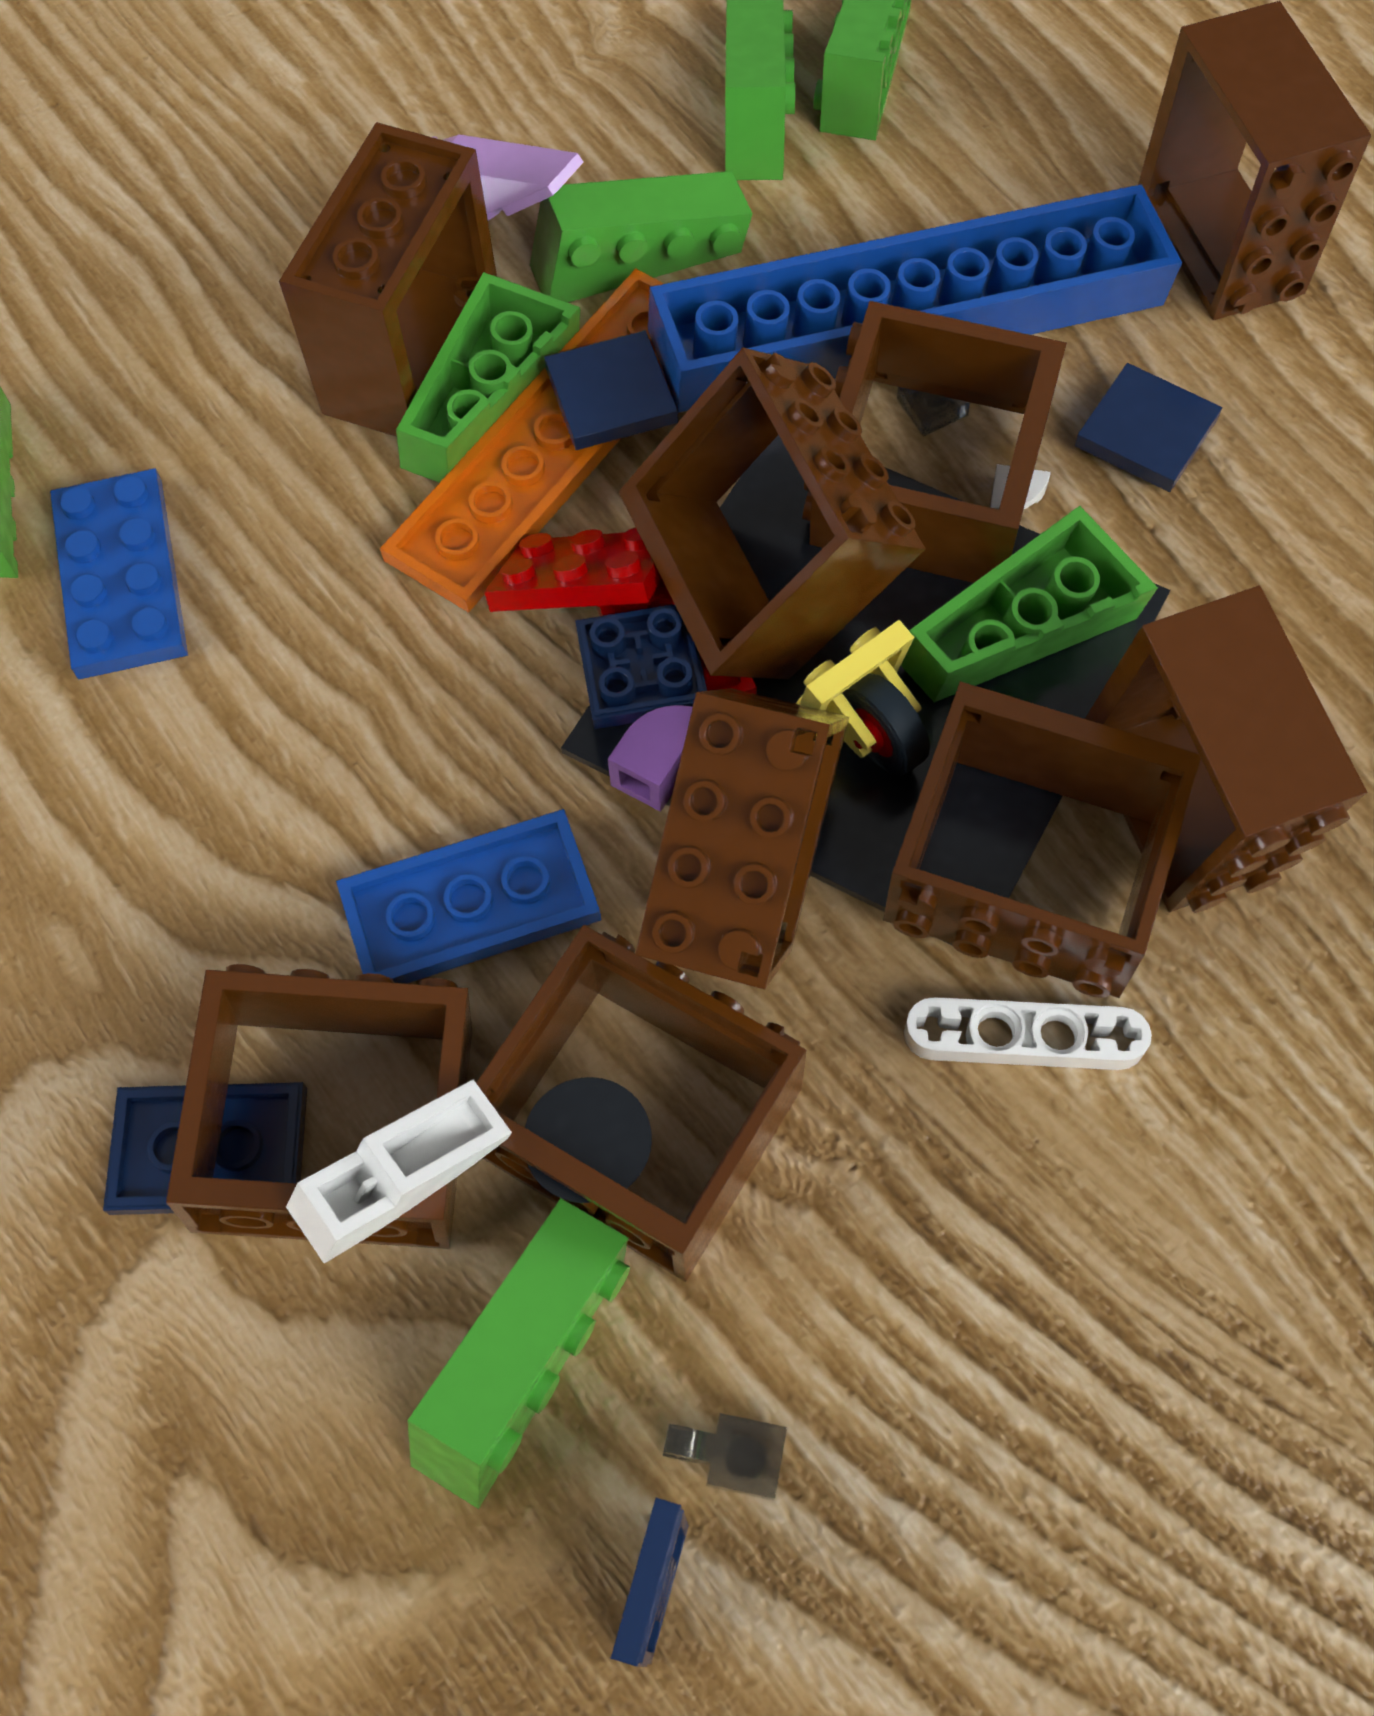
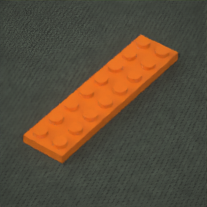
M635 268L560 352L646 330L660 365L648 332L649 290L652 286L664 283ZM545 367L381 546L380 551L383 561L469 613L485 595L484 591L519 546L520 541L542 530L620 439L575 451Z

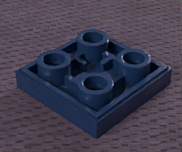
M646 330L544 357L546 371L575 451L678 423V410Z
M1126 363L1078 433L1074 446L1161 489L1171 492L1217 422L1223 407L1132 364Z
M675 604L575 620L594 730L634 723L644 714L665 706L684 705L693 707L696 692L707 691L699 651Z

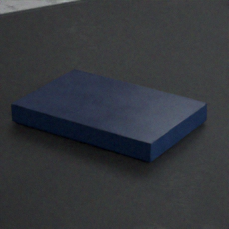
M303 1082L228 1084L213 1178L298 1183L301 1181L308 1089ZM186 1085L117 1087L103 1211L108 1215L174 1213L166 1203Z
M655 1498L611 1659L636 1667H647L648 1664H652L689 1527L685 1512L679 1504Z

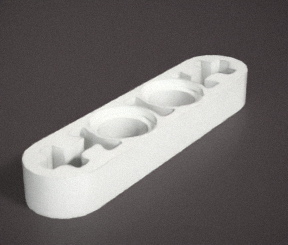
M937 997L923 999L916 1003L908 1013L904 1029L905 1041L910 1050L920 1058L928 1060L1107 1070L1129 1069L1136 1065L1150 1046L1152 1037L1150 1026L1145 1018L1135 1010L1125 1007ZM927 1017L938 1018V1025L943 1029H958L962 1020L961 1017H968L970 1019L965 1035L967 1044H960L958 1042L962 1031H943L940 1040L934 1042L928 1040L926 1030L917 1029V1027H923ZM987 1018L1001 1019L1011 1028L1012 1040L1004 1046H991L980 1037L978 1025ZM1050 1021L1063 1022L1070 1027L1074 1034V1045L1064 1050L1051 1048L1042 1039L1040 1032L1042 1025ZM1087 1023L1093 1025L1090 1036H1109L1113 1028L1119 1026L1123 1027L1125 1037L1133 1038L1135 1041H1131L1126 1051L1118 1050L1116 1040L1096 1038L1091 1046V1051L1085 1050L1089 1032Z

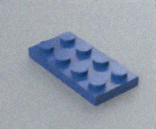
M156 468L50 490L70 664L78 680L188 656L163 484Z
M564 809L336 881L362 974L384 975L391 978L394 983L407 984L602 920L599 906Z

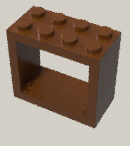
M376 122L280 278V287L322 414L397 437L396 429L483 272L497 277L476 149Z
M1260 585L1142 625L1085 718L1086 720L1198 753L1201 757L1162 893V899L1169 913L1189 905L1193 913L1202 912L1224 902L1227 899L1225 894L1227 891L1244 886L1247 893H1253L1282 879L1279 872L1300 863L1303 860L1301 853L1322 844L1326 840L1323 833L1335 829L1350 820L1347 810L1368 793ZM1123 815L1142 854L1151 823Z

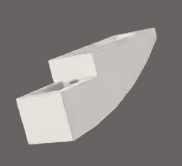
M471 1080L364 1137L357 1151L298 1182L286 1208L323 1263H326L388 1225L451 1182L507 1140L512 1132L476 1082Z

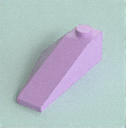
M456 135L443 139L444 141L476 149L488 220L495 217L502 210L506 216H510L553 196L583 163L579 154L574 152L465 135Z

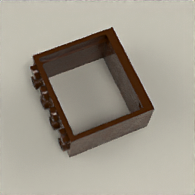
M1281 1L1181 27L1138 185H1143L1182 261L1181 268L1212 320L1237 313L1242 315L1255 308L1279 301H1291L1306 293L1371 138L1370 132ZM1246 142L1261 164L1252 191L1238 170Z
M869 301L863 323L853 322L846 354L850 355L851 358L848 367L839 366L835 379L836 388L834 390L845 409L859 423H861L873 381L1024 414L999 509L889 485L899 503L904 505L914 517L916 523L914 529L926 548L907 568L975 583L1012 555L1067 342ZM804 482V490H807L808 494L805 500L802 519L811 521L809 545L824 548L835 536Z
M743 347L618 493L710 675L789 680L923 553L926 548L914 529L916 526L914 517L904 505L899 503L889 486L887 470L878 459L872 456L862 439L860 423L845 409L835 392L836 382L832 375L824 367L814 362L808 364L784 358L777 353L771 355ZM779 435L835 537L769 602L717 502Z
M960 681L892 872L883 921L892 923L896 930L910 937L927 938L932 936L950 942L957 951L971 957L985 958L989 955L1011 962L1017 971L1028 976L1044 978L1050 975L1071 982L1076 990L1092 997L1105 998L1111 995L1120 998L1145 956L1201 762L1200 755ZM957 763L1151 823L1118 934L920 870Z
M733 688L696 692L636 948V956L764 990L767 988L793 948L849 720L848 716ZM833 735L832 744H827L828 737ZM786 922L787 927L784 939H781L779 935L782 923Z
M583 925L476 1083L512 1132L507 1140L482 1159L557 1204L560 1198L548 1192L539 1184L527 1164L551 1177L592 1203L565 1201L627 1236V1247L686 1282L800 1093L807 1050L799 1046L800 1041L785 1034L783 1026L773 1022H768L764 1026L744 1015L743 1007L728 995L718 991H712L708 995L689 984L687 975L676 966L659 961L653 964L643 957L636 956L633 945L619 934L615 938L606 932L600 934ZM597 994L602 995L764 1088L684 1222H681L514 1122Z
M245 964L229 965L226 967V971L206 970L166 1203L190 1233L308 1240L286 1208L297 1183L213 1178L238 1025L443 1039L437 1099L467 1083L472 1039L468 988L458 987L455 982L441 978L423 979L419 982V985L394 983L387 976L373 973L357 975L355 980L333 979L326 973L313 969H296L291 972V975L265 974L262 969ZM457 1177L359 1243L450 1249Z

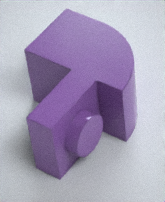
M684 705L665 706L652 710L637 719L626 731L608 758L611 786L661 812L673 794L693 707Z

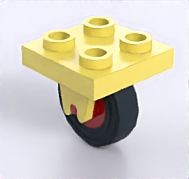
M900 620L882 632L877 627L865 632L850 647L849 651L852 654L835 665L832 660H827L815 668L804 680L805 691L796 702L799 705L848 716L849 720L844 737L846 744L860 758L868 755L878 766L888 773L898 776L916 768L926 760L930 752L928 734L917 713L921 710V706L897 674L914 639V636Z

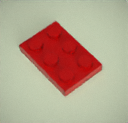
M636 527L623 533L603 534L600 530L590 529L581 531L574 536L553 538L548 533H537L527 536L520 541L519 546L501 567L484 591L490 612L649 603L662 578Z

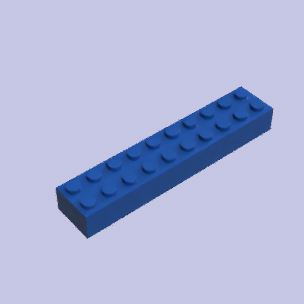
M1140 184L652 286L649 290L648 332L679 413L688 411L742 347L771 355L777 353L784 358L808 364L814 362L824 367L833 378H836L840 365L848 367L851 356L847 355L846 351L851 327L854 321L863 323L869 301L1032 335L1163 306L1182 261L1143 185Z

